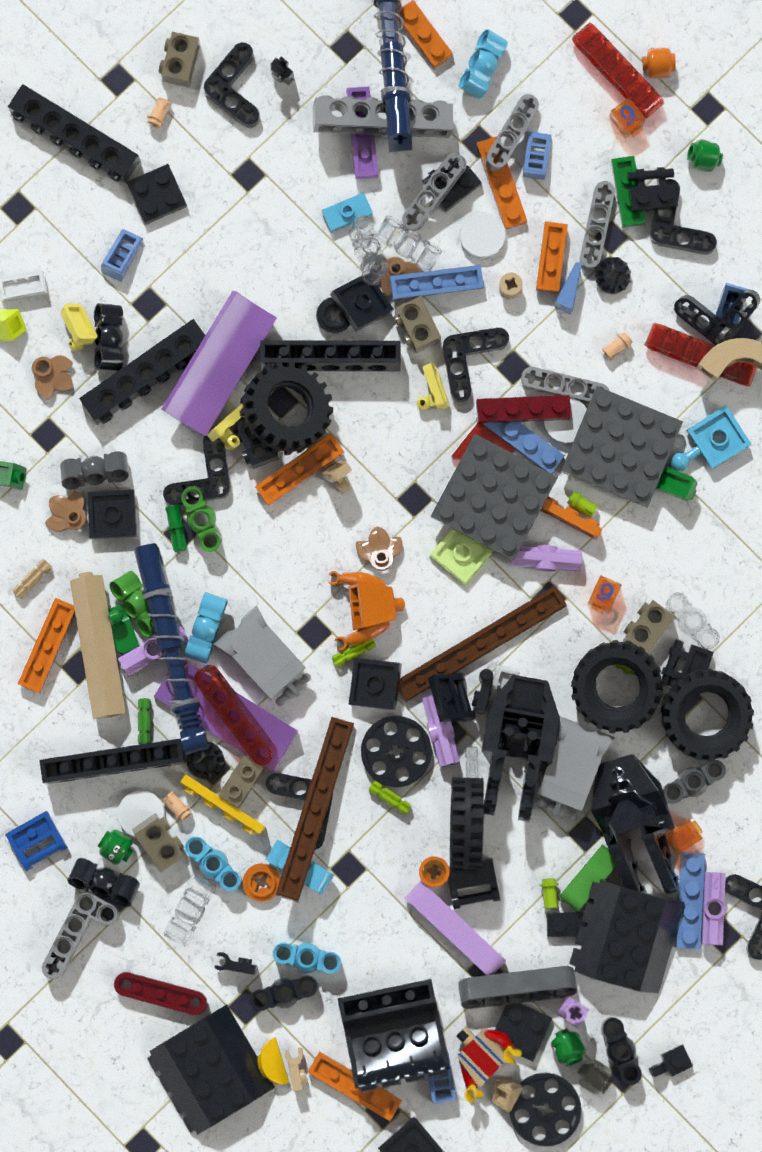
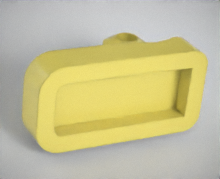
M77 303L65 304L61 310V316L73 337L69 340V348L72 351H81L84 345L94 344L97 333L82 305Z
M434 363L424 365L423 371L432 394L420 397L417 400L418 408L422 410H428L434 406L439 410L449 408L450 403L436 365Z
M243 404L235 408L207 434L212 442L219 438L229 450L239 446V438L233 435L229 428L241 418L239 411L243 408Z

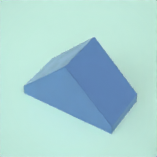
M726 283L722 290L715 315L721 319L739 295L748 289ZM730 313V321L738 324L740 315Z

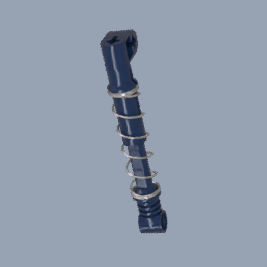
M372 0L373 5L380 9L379 12L374 14V18L381 20L382 30L378 31L375 35L378 38H383V44L377 54L381 56L382 69L379 73L383 75L384 88L381 89V99L386 106L389 152L412 151V133L408 103L411 101V92L407 89L410 79L405 72L408 59L403 52L406 40L399 33L404 26V21L397 14L402 8V0ZM400 4V7L396 12V7ZM396 16H398L402 22L401 28L399 30L397 27ZM398 34L403 38V45L399 42Z
M156 543L134 548V553L144 588L142 597L148 603L150 613L147 616L151 617L155 632L152 637L157 640L159 652L164 653L158 659L165 660L169 675L163 680L171 681L175 697L171 698L169 702L174 703L170 706L172 713L176 715V718H180L177 722L181 724L179 729L183 730L180 732V737L185 755L208 750L207 736L204 727L200 726L202 720H198L201 716L197 715L201 704L199 698L192 697L190 692L196 683L193 680L187 679L185 668L188 667L190 661L182 658L179 649L185 640L180 637L177 626L179 618L173 612L171 602L174 597L171 595L172 589L166 583L163 570L165 567L160 548ZM183 660L188 661L186 666H184ZM188 682H192L193 686L189 688Z

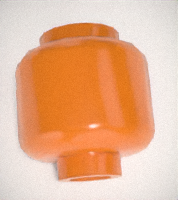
M650 48L647 51V56H642V70H647V75L650 78H668L672 72H675L676 57L675 53H671L669 48Z

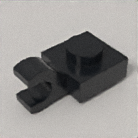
M281 56L279 59L275 58L271 62V75L278 82L282 83L284 81L289 85L294 80V72L288 67L289 62Z
M224 952L217 953V956L225 959V964L223 966L215 965V969L256 974L257 965L252 964L253 959L239 957L238 961H232L228 954Z
M681 1044L660 1054L663 1061L650 1067L649 1071L652 1077H657L666 1071L673 1077L693 1067V1064L684 1045Z

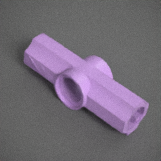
M538 545L537 547L521 546L514 561L511 560L510 566L531 567L539 571L565 570L581 572L582 551L558 549V547L550 545Z
M178 624L179 634L185 640L183 643L185 645L189 639L181 625ZM156 638L148 639L143 645L118 658L127 676L136 673L153 662L160 661L158 657L164 654L163 652H159L156 656H151L147 653L149 646L158 645Z
M433 695L422 698L428 719L427 726L432 744L434 743L440 767L459 763L460 760L454 742L455 734L452 723L439 721Z
M704 873L702 944L723 945L724 914L726 910L724 904L726 873ZM711 902H716L719 905L720 910L716 915H711L708 912V905Z
M568 996L557 1015L578 1028L586 1018L589 1009Z

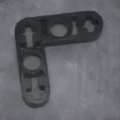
M241 42L233 47L204 83V92L211 101L247 128H252L258 125L260 121L259 110L231 88L232 84L252 62L254 56L252 47L246 42ZM247 50L248 57L242 56L238 61L241 66L238 67L236 64V60L239 58L238 51L243 52ZM225 66H232L235 69V73L230 77H226L223 75L222 70ZM218 84L219 91L224 94L222 98L216 91L211 93L209 86ZM229 97H235L238 99V105L234 108H229L225 104L226 100ZM243 104L245 105L243 107L245 112H247L248 114L254 112V120H245V114L242 111H240Z
M666 179V184L675 183L678 201L680 194L679 183L674 179ZM677 208L670 209L671 216L668 218L661 217L659 210L654 211L650 239L655 245L708 255L714 251L717 239L712 233L673 225ZM659 229H662L663 234L671 235V231H675L673 242H669L670 237L668 236L658 239V235L654 234V232L657 233ZM680 233H685L689 236L690 242L682 245L677 241V236ZM694 235L698 236L696 241L702 242L705 238H708L709 243L712 245L705 249L702 243L696 242L695 247H693Z
M745 290L721 319L690 295L681 296L675 302L674 310L680 318L711 343L718 345L735 337L759 306L760 296L754 290ZM750 296L753 299L751 301L752 304H749L745 308V310H743L741 307L746 302V299ZM685 302L689 303L686 311L682 309ZM697 309L699 312L692 318L691 315ZM730 313L739 314L741 322L739 324L732 323L729 318ZM700 315L706 316L709 319V326L700 325L698 317ZM727 326L729 330L725 334V338L719 339V333Z
M496 327L454 334L444 339L443 355L450 394L454 401L465 402L471 395L466 356L504 349L509 342V334L505 329ZM496 333H500L501 337H505L502 340V344H498L497 341H489L490 346L486 347L485 335H489L488 339L495 338ZM472 337H479L483 343L480 348L476 349L470 346L469 340ZM450 341L459 344V347H456V355H462V358H452L451 348L446 347L450 345ZM460 363L464 370L461 374L455 375L450 370L451 365ZM465 377L466 381L461 380L463 389H467V392H464V396L460 397L459 393L454 392L458 389L457 381L452 383V379L460 380Z
M207 435L204 436L203 448L208 478L167 485L164 488L163 497L168 504L184 505L181 499L182 495H178L176 497L177 500H172L167 495L171 493V489H175L176 492H184L182 487L187 486L186 488L194 485L202 486L205 501L223 499L229 495L231 486L225 445L221 440L220 443L216 444L217 452L222 451V454L208 456V453H213L212 446L207 444V442L211 441ZM212 460H222L223 468L220 471H213L210 468ZM225 474L226 477H221L222 485L227 487L223 489V493L219 494L217 490H213L214 487H217L216 477L211 479V476ZM190 491L187 493L188 499L186 500L189 503L198 502L199 497H193Z
M273 773L267 777L266 787L272 794L305 800L312 779ZM276 777H279L280 782L287 783V779H292L289 785V793H284L285 787H278L277 790H273L270 781H274ZM298 781L306 784V792L302 795H297L293 791V785ZM333 794L323 822V831L319 835L321 841L320 843L317 842L315 850L321 848L325 841Z
M737 874L729 875L725 878V892L762 910V899L759 902H753L749 898V893L754 888L762 892L761 885ZM736 878L738 879V885L745 887L746 883H748L750 886L745 890L744 897H742L740 894L743 891L734 889L732 892L728 882L734 881ZM762 913L746 947L747 954L756 960L762 959V953H758L755 956L754 950L751 947L752 945H757L760 941V938H756L757 933L762 936Z

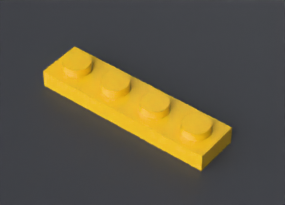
M185 774L180 781L185 785L183 790L192 796L198 793L204 797L202 802L213 810L216 806L224 810L222 814L233 823L236 819L244 824L242 829L254 836L256 832L260 835L265 829L264 825Z

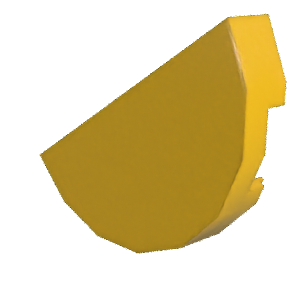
M276 1037L271 1038L263 1044L260 1055H258V1068L262 1076L276 1085L289 1084Z

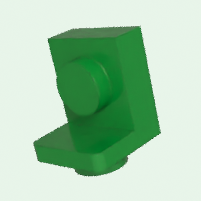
M0 461V486L22 490L26 480L27 468L16 463Z

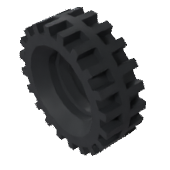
M282 361L277 362L272 367L268 365L244 389L245 394L240 399L243 408L239 411L240 417L245 416L246 420L242 425L244 429L250 428L252 434L249 436L252 441L255 438L261 441L259 447L262 449L269 446L272 448L271 453L277 454L279 451H284V455H290L294 451L297 454L301 453L306 448H310L326 432L325 429L330 425L332 420L329 419V416L333 413V407L329 406V402L332 400L331 394L326 395L324 392L327 384L325 382L320 384L316 380L319 374L314 372L310 375L306 372L307 366L302 365L300 368H296L295 362L291 361L287 365H283ZM287 387L299 393L307 404L308 413L305 421L298 426L288 427L275 420L268 408V399L272 391L277 388Z
M613 640L609 643L603 642L597 647L590 649L575 668L573 680L571 681L573 693L571 696L572 700L576 703L577 712H581L585 717V721L588 724L589 722L592 723L600 731L604 729L608 730L609 733L615 734V732L619 731L627 733L631 729L640 728L642 724L651 719L662 697L663 680L660 667L654 661L655 658L647 654L643 647H637L629 641L618 642V640ZM615 664L625 665L633 670L640 684L639 694L635 701L628 706L620 708L604 703L598 696L595 687L600 671L607 666Z
M706 668V670H692L693 672L686 675L683 674L677 682H673L668 693L664 695V703L660 711L662 713V726L668 739L686 756H691L700 761L701 759L715 761V759L721 757L725 759L729 757L728 754L731 752H737L743 741L746 742L749 738L747 735L754 725L752 723V716L754 715V710L751 706L752 700L745 691V688L725 672ZM705 692L720 696L728 709L727 722L722 730L708 736L698 735L690 730L685 720V710L689 701L696 695Z
M452 777L450 869H481L484 832V779Z

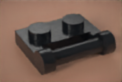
M464 673L434 674L428 678L440 722H469L476 719L475 712L471 710L464 682L466 680Z
M493 859L482 860L481 869L449 870L448 883L454 910L460 909L463 905L489 900H493V902L500 901ZM490 883V891L458 896V889Z

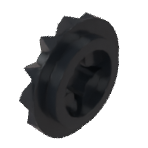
M608 257L597 265L595 281L602 291L616 294L625 290L631 282L630 274L632 271L629 269L628 263L620 259V257ZM612 269H614V272L622 274L616 277L615 282L613 278H605L606 275L612 273Z
M332 297L322 301L316 311V319L319 326L328 333L339 334L347 330L350 324L342 312L339 314L341 323L335 319L329 321L331 314L328 309L335 313L340 311Z
M208 742L209 749L204 750L207 757L215 756V758L208 762L209 770L206 769L203 763L195 764V762L202 758V751L187 755L186 761L189 771L200 779L215 777L220 773L224 765L222 750L212 742Z

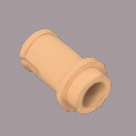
M159 97L152 113L147 116V123L154 128L163 126L165 123L163 120L172 103L170 101L167 102L165 98Z
M625 332L622 334L618 333L616 339L602 348L604 354L610 360L625 348L629 349L630 344L633 343Z
M174 791L170 792L167 798L165 797L162 800L176 815V820L179 819L182 822L192 813L189 810L190 806H186Z

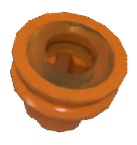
M431 856L421 863L419 876L425 885L439 887L448 880L450 869L444 859ZM433 865L438 866L437 870L441 871V875H436L435 879H432L431 874L427 873V870L432 869Z

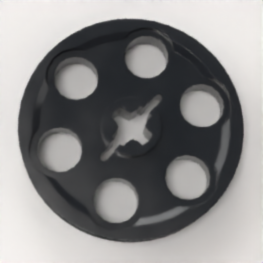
M404 716L382 718L367 730L362 740L361 758L368 774L383 785L390 787L410 785L422 777L430 764L432 748L428 734L420 724ZM388 722H393L397 726V732L393 735H387L383 730L384 725ZM415 728L420 732V738L417 741L412 742L407 739L406 733L409 729ZM374 738L380 742L378 751L371 752L367 749V742L370 739ZM394 745L402 749L410 748L403 750L399 758H395L393 754L383 756V754L392 751ZM416 751H421L425 754L426 760L423 764L413 762L412 755ZM378 761L386 765V771L381 775L374 773L372 769L374 763ZM406 768L409 772L408 779L405 781L398 780L395 776L396 770Z
M537 1073L522 1080L519 1084L523 1087L526 1085L534 1087L535 1095L531 1099H525L520 1093L512 1110L509 1112L511 1122L517 1133L526 1141L538 1146H554L567 1140L575 1132L581 1119V1102L575 1088L566 1079L553 1073ZM549 1079H554L558 1082V1089L553 1093L547 1092L544 1088L545 1082ZM566 1096L573 1097L575 1100V1106L571 1110H566L562 1107L561 1102ZM549 1103V1108L559 1112V1114L551 1112L547 1113L546 1116H542V1111L532 1107V1105L539 1107ZM519 1109L528 1111L529 1118L526 1122L521 1123L516 1120L515 1114ZM559 1120H566L569 1123V1130L566 1133L561 1134L556 1131L555 1126ZM537 1126H542L546 1130V1135L541 1140L535 1139L532 1135L533 1129Z

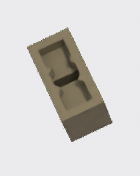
M172 31L171 37L166 39L164 52H167L165 60H161L159 65V73L162 76L163 82L190 88L200 48L199 37ZM179 45L187 46V49L183 52L175 50ZM174 66H179L182 68V70L177 74H173L170 72L171 68Z
M421 296L396 307L397 315L394 316V319L399 329L404 328L407 334L404 336V339L409 349L413 348L415 353H418L441 342V335ZM408 311H415L418 317L414 320H408L405 314ZM419 331H424L428 337L424 341H419L415 338V334Z
M654 600L650 604L645 602L637 612L640 617L636 623L631 621L623 631L627 634L623 639L624 641L632 642L637 647H643L647 654L676 617ZM655 611L659 613L660 622L652 623L648 618L649 612ZM635 631H644L647 636L646 641H637L634 637Z
M244 755L218 795L240 809L265 771V768Z
M155 813L132 830L158 870L162 872L184 857L181 850L184 848V845L177 835L174 838L168 831L171 827L164 817L159 818ZM157 827L160 829L158 835L154 837L147 835L150 828ZM163 847H172L173 851L171 854L165 856L160 853Z

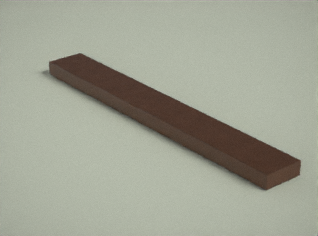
M553 586L401 677L399 691L404 700L408 702L430 688L428 681L430 676L460 671L567 607L556 586Z
M331 717L275 894L277 897L299 902L354 727L352 722Z

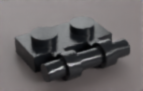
M458 159V160H451L450 163H451L453 166H452V168L450 169V171H451L453 168H457V169H458V166H457V165H458L459 159ZM468 165L439 204L445 212L449 211L482 185L480 179ZM436 170L430 171L428 176L422 180L424 186ZM438 177L436 187L444 189L447 181L444 183L441 177Z
M657 167L656 170L644 171V169H636V172H627L628 182L636 181L637 187H630L628 190L631 212L678 207L675 183L666 184V178L674 177L673 168ZM657 179V185H645V180Z
M675 639L673 647H670L668 652L670 656L666 667H663L661 672L663 675V685L669 687L672 678L679 680L681 675L693 672L692 670H706V668H709L714 652L691 644L687 653L682 651L684 642ZM678 659L685 660L681 672L675 671Z
M483 669L480 672L479 682L481 683L480 691L475 690L471 706L475 707L474 712L482 715L485 712L493 680V672L490 669Z

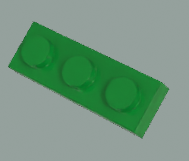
M635 156L611 159L622 228L645 225L644 211L631 212L628 190L630 187H637L636 181L628 182L627 172H636Z

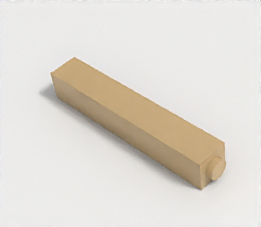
M84 572L78 574L79 578L71 580L70 585L93 719L111 718L125 714L126 710L112 628L108 619L109 610L103 575H93L92 572Z

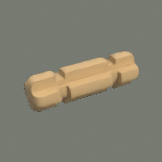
M42 559L37 564V568H33L21 580L22 583L20 585L17 584L13 588V593L22 599L28 593L27 590H31L43 578L42 575L44 573L47 574L51 570V565Z

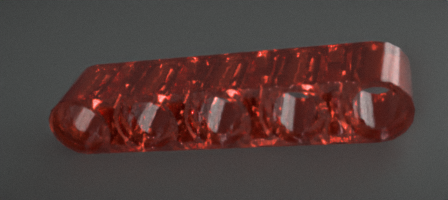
M589 22L572 37L575 46L643 118L648 119L664 104V100L659 93L594 24Z
M658 323L652 324L644 344L650 350L696 368L704 356L716 346ZM738 362L728 366L719 377L750 387L758 368L749 363Z
M214 665L203 666L195 673L194 682L253 762L260 766L269 764L277 754V748L219 669ZM203 672L211 674V682H206L203 679ZM217 691L225 693L226 701L218 699ZM231 710H236L240 713V720L232 718ZM246 729H251L254 732V739H249L246 736ZM265 748L269 752V758L262 757L259 749Z

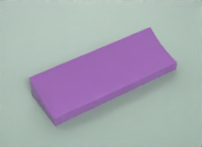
M232 291L161 410L193 432L206 436L259 349L260 340L265 339L277 317L257 306L237 291Z
M183 660L184 666L188 664V661ZM190 663L185 668L187 679L193 680L196 683L190 692L192 697L199 698L201 704L199 713H197V715L201 716L198 720H202L200 726H203L210 733L274 772L296 737L298 730ZM163 680L153 697L169 707L171 704H174L170 703L169 700L175 696L171 681ZM188 682L189 688L192 687L193 683Z

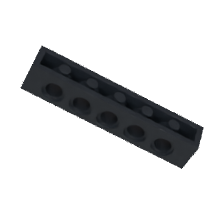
M24 84L21 85L8 105L10 113H12L10 116L19 123L25 121L31 125L30 129L39 135L44 133L50 137L49 140L59 147L64 145L69 148L68 152L74 157L80 159L82 156L87 159L88 164L98 171L101 168L108 172L107 176L115 182L121 180L126 183L141 161L137 153ZM33 108L40 109L39 114L36 116L29 115V112ZM50 121H60L57 127H48ZM71 132L79 133L78 137L74 140L67 138ZM92 143L97 144L98 148L95 151L90 152L87 150L88 145ZM110 155L118 157L114 163H107L106 159Z
M194 319L190 320L84 394L79 400L97 425L109 422L114 417L113 414L120 409L124 411L133 404L132 400L138 396L142 398L152 391L151 387L158 382L163 384L171 378L170 374L175 370L181 371L185 369L204 339V332ZM187 342L191 344L190 349L187 352L179 351L178 348L181 343ZM163 356H170L172 358L168 365H161L159 362ZM144 369H151L153 374L150 378L144 379L141 377V372ZM126 382L134 384L133 389L129 392L122 391V385ZM108 395L114 396V402L111 405L103 404L104 397Z
M260 340L261 371L268 365L272 367L281 361L283 365H287L291 361L295 362L296 368H300L302 365L307 366L306 371L401 372V341Z
M181 738L40 759L39 762L42 783L47 785L186 764Z

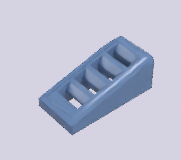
M529 131L522 177L545 180L551 134ZM532 139L546 140V144L533 143ZM531 147L545 149V151H531ZM530 155L544 158L543 161L530 159ZM529 164L542 165V169L528 166Z
M122 229L101 264V272L122 282L143 238ZM124 239L126 241L133 243L134 245L130 246L128 244L123 243L122 241ZM121 248L125 251H128L129 253L126 254L118 249ZM116 256V257H118V258H120V259H122V260H124V261L121 262V261L115 259L114 257Z
M575 262L554 305L555 308L570 315L574 308L580 277L581 263Z
M451 1066L450 1069L446 1070V1075L430 1078L428 1073L433 1104L456 1100ZM448 1078V1083L434 1085V1081ZM450 1088V1093L436 1095V1090Z

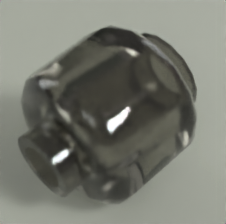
M593 1059L589 1063L584 1061L577 1071L580 1075L578 1084L593 1095L604 1094L614 1080L611 1077L612 1070L597 1059Z

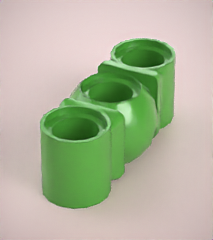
M190 486L184 490L181 497L182 503L186 507L187 524L196 533L202 549L207 552H213L221 544V535L215 525L216 514L211 507L206 505L207 502L203 498L201 489L196 486ZM189 491H195L199 495L198 502L189 503L186 500V494ZM196 514H206L208 522L205 525H199L195 521ZM209 534L217 538V544L211 547L207 546L204 542V537Z
M128 571L110 582V590L119 600L120 604L124 602L127 614L132 618H136L134 623L141 634L149 638L155 632L152 619L147 616L150 613L147 600H143L142 597L143 590L141 589L143 584H141L140 579L133 571Z

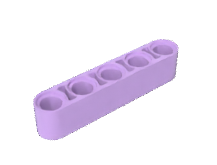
M422 881L405 897L415 909L486 975H494L506 962L495 949Z

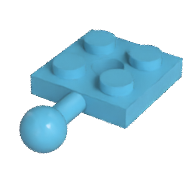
M726 405L686 430L696 447L685 454H674L670 464L674 470L684 471L688 467L689 461L702 455L712 470L751 446V442ZM722 432L725 435V442L721 444L714 442L712 438L713 433Z

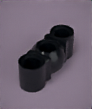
M97 303L95 306L94 327H97L95 344L98 348L95 349L94 365L98 370L119 371L123 367V348L120 347L123 341V332L119 328L123 325V308L121 305Z
M78 858L67 879L72 887L85 890L86 892L90 888L91 892L96 896L102 898L110 896V901H114L123 907L132 905L140 887V882L136 878L123 875L122 873L117 876L113 870L106 867L97 869L98 864H94L88 859Z
M309 975L293 980L280 978L274 981L271 986L254 991L250 997V1004L257 1011H264L275 1007L289 1008L297 1001L313 996L317 992L318 983L314 977ZM303 980L313 982L314 989L311 993H304L301 990L300 985ZM282 986L288 987L291 991L290 998L287 1000H282L278 997V989ZM258 993H263L268 998V1002L264 1007H260L255 1003V996Z
M607 1017L601 1024V1032L605 1036L607 1043V1057L618 1070L620 1079L628 1085H635L642 1077L641 1069L635 1058L637 1052L636 1045L633 1040L627 1037L624 1025L619 1019ZM611 1021H615L619 1026L618 1032L614 1035H609L606 1031V1026ZM619 1044H624L628 1050L626 1056L617 1057L615 1048ZM628 1067H634L636 1070V1077L632 1080H626L624 1077V1071Z

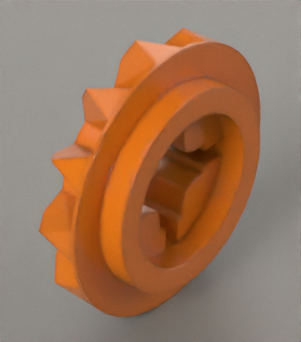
M263 863L255 864L243 876V889L247 896L255 901H268L275 896L280 877L272 866ZM267 873L266 883L271 888L261 887L256 892L258 883L253 879V876L262 878Z

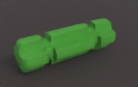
M141 698L138 700V709H140V712H138V731H140V734H138V744L151 743V735L149 734V731H151V712H149L151 700Z

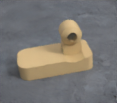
M339 460L320 472L325 481L336 482V489L339 492L344 493L351 488L349 480L343 478L352 471L346 461Z

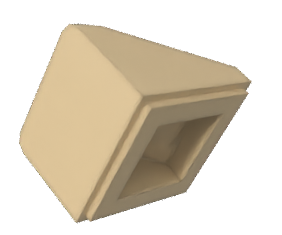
M508 1077L495 1080L491 1102L510 1112L523 1086Z

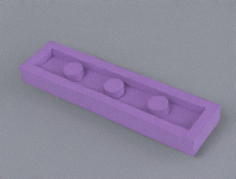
M370 86L347 88L346 90L347 96L354 97L355 99L365 100L371 97ZM355 112L357 117H365L362 112ZM351 134L355 180L378 178L375 135Z

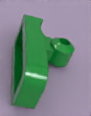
M664 467L656 490L688 501L693 500L697 492L696 487L698 483L692 476Z
M124 605L108 609V619L111 623L116 650L120 654H126L137 648L139 641Z

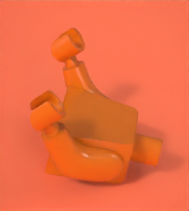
M336 571L329 573L330 576H337L335 582H328L333 587H339L342 583L350 585L348 589L353 630H357L349 634L348 637H336L334 641L340 639L344 641V646L337 650H344L349 645L354 646L381 635L390 627V621L396 619V612L403 611L405 608L404 599L401 597L394 598L393 588L386 586L383 580L371 574L345 572L340 575Z

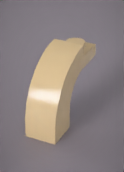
M735 338L724 341L713 347L704 356L696 369L714 382H716L728 366L738 362L752 364L762 371V342L748 338Z

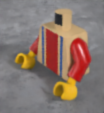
M465 1026L456 1035L466 1046L457 1056L467 1089L464 1093V1098L468 1102L475 1103L474 1095L479 1099L483 1097V1092L476 1088L478 1086L481 1087L505 1062L515 1064L516 1061H514L513 1056L520 1057L521 1051L514 1049V1045L504 1032L484 1028L475 1036Z

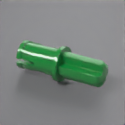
M180 505L165 507L169 524L167 531L170 532L173 551L183 552L187 550L184 535L186 527L182 524Z

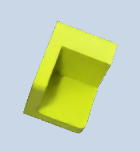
M0 309V341H13L27 330L19 309Z

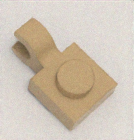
M301 1047L298 1048L299 1055L297 1058H292L289 1050L285 1051L293 1092L303 1090V1084L307 1083L305 1070H300L299 1062L303 1058Z

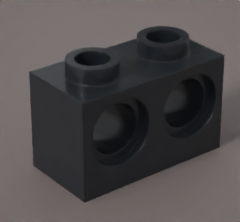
M245 419L236 422L237 429L233 431L239 438L240 443L243 442L246 450L242 454L247 465L251 464L253 469L279 460L278 453H271L272 448L269 446L264 448L266 453L263 457L256 458L253 452L260 446L261 441L258 438L252 441L245 434L246 429L242 425L246 421Z

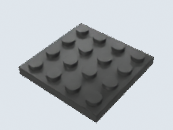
M596 386L561 472L648 508L683 421Z
M474 434L430 517L514 561L558 477Z

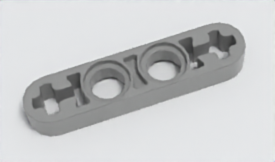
M525 94L516 103L485 156V165L489 170L499 171L509 160L538 110L539 102L534 95ZM529 102L530 108L524 115L521 112L525 107V103ZM512 119H519L523 127L521 129L514 128L511 122ZM501 137H509L512 141V146H504L501 142ZM500 151L502 154L498 159V163L495 164L493 162L494 157Z
M452 153L444 159L403 214L402 222L407 229L416 231L424 226L465 171L467 163L463 156ZM459 159L458 164L460 165V167L458 169L453 168L450 173L454 175L451 178L448 174L444 173L443 170L446 169L447 171H450V169L453 166L450 163L451 160ZM444 176L447 179V185L444 189L436 187L438 177ZM425 195H431L433 198V204L428 208L422 205V198ZM416 206H417L420 210L426 212L425 215H423L422 213H419L418 216L416 217V220L418 221V223H417V224H413V223H412V224L410 225V222H411V220L409 219L410 215L416 216L417 213L419 212L418 210H415Z
M607 181L599 182L593 193L580 254L581 266L587 270L596 269L601 261L615 195L614 186ZM607 188V192L611 193V195L607 194L604 204L600 203L601 193L598 191ZM596 209H602L606 213V218L597 220L594 218L593 212ZM598 231L601 234V240L599 242H592L588 237L589 233ZM590 247L595 248L593 258L597 259V261H592V264H588L587 259L584 258L588 257Z
M536 367L526 368L521 375L522 385L527 389L551 395H570V398L588 404L593 394L589 393V398L585 397L587 385L592 386L590 389L592 392L595 391L596 386L610 391L603 383ZM535 373V378L542 379V375H546L544 387H540L541 381L534 380L533 384L528 383V379L525 376ZM550 378H558L561 386L556 390L550 389L548 387V380ZM574 383L581 384L583 386V393L574 395L570 390L571 385Z

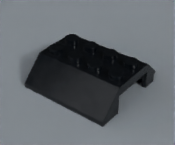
M600 879V883L593 881L588 898L593 899L594 904L586 903L582 921L588 924L587 926L580 925L575 944L580 945L581 949L573 948L569 964L575 966V972L592 979L639 992L659 994L685 902L663 895L660 897L620 886L616 882L606 879Z
M432 979L337 998L355 1089L360 1088L361 1092L376 1090L377 1084H381L382 1088L401 1084L400 1079H405L406 1083L425 1079L424 1074L428 1073L430 1078L446 1075V1070L450 1069Z
M227 1004L150 1050L151 1056L147 1058L155 1072L161 1071L162 1074L158 1078L166 1092H173L174 1095L170 1099L178 1113L184 1112L186 1114L182 1120L189 1132L195 1131L197 1135L275 1088L273 1082L262 1076L258 1068V1056Z

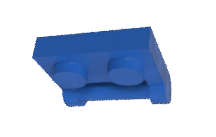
M48 811L41 813L5 834L26 872L32 869L34 864L59 850L64 851L68 848ZM53 836L55 842L29 857L24 853L29 848Z

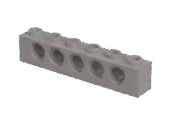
M328 95L315 98L313 104V132L387 135V119H382L378 116V113L387 114L386 106L382 100L373 97L360 100L350 96L343 97L342 99L332 98ZM418 99L411 100L408 103L413 137L450 138L453 131V104L441 100L428 103ZM332 111H339L342 116L336 117L332 114ZM355 112H362L365 117L359 118L355 115ZM423 115H430L433 120L428 121Z

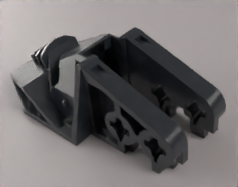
M512 675L489 705L481 750L490 764L484 799V814L492 816L495 814L505 757L510 756L526 759L518 820L530 822L538 773L553 762L560 720L549 683L546 680Z
M634 754L601 763L597 770L591 812L604 835L607 847L624 887L647 893L645 885H642L638 878L637 867L639 866L631 850L632 840L631 838L626 839L620 836L621 833L640 828L642 833L641 839L645 843L665 893L670 894L679 891L678 875L676 876L671 867L672 855L664 833L675 829L661 782Z

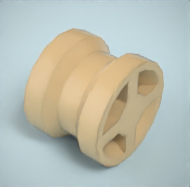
M512 272L502 276L499 283V292L504 298L514 299L520 295L523 285L521 277Z

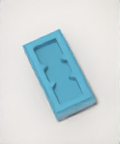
M364 192L322 210L330 232L373 215Z

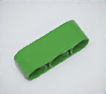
M602 844L559 896L561 900L576 912L588 901L592 882L600 883V879H606L616 867L612 855L606 846Z

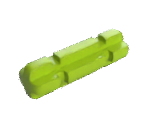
M371 639L364 643L350 646L344 649L341 654L339 652L333 655L332 661L336 667H340L346 661L350 662L354 658L361 656L366 650H372L376 647V644Z
M377 781L371 784L369 792L375 796L378 795L379 799L394 809L396 807L397 811L401 814H408L412 807L410 803L405 800L402 801L401 797L388 788H383V785Z

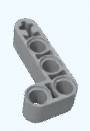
M80 894L76 898L43 962L42 972L44 976L49 979L63 976L92 919L103 925H113L120 917L118 907L94 894ZM85 897H90L93 901V906L88 911L84 910L81 906V901ZM108 907L114 911V918L111 921H105L102 917L103 910ZM75 918L82 922V927L78 932H74L70 928V923ZM62 940H68L71 944V949L66 954L62 953L59 949V944ZM54 953L59 957L66 958L65 961L59 960L57 964L59 972L51 974L49 964H54L58 957H53Z

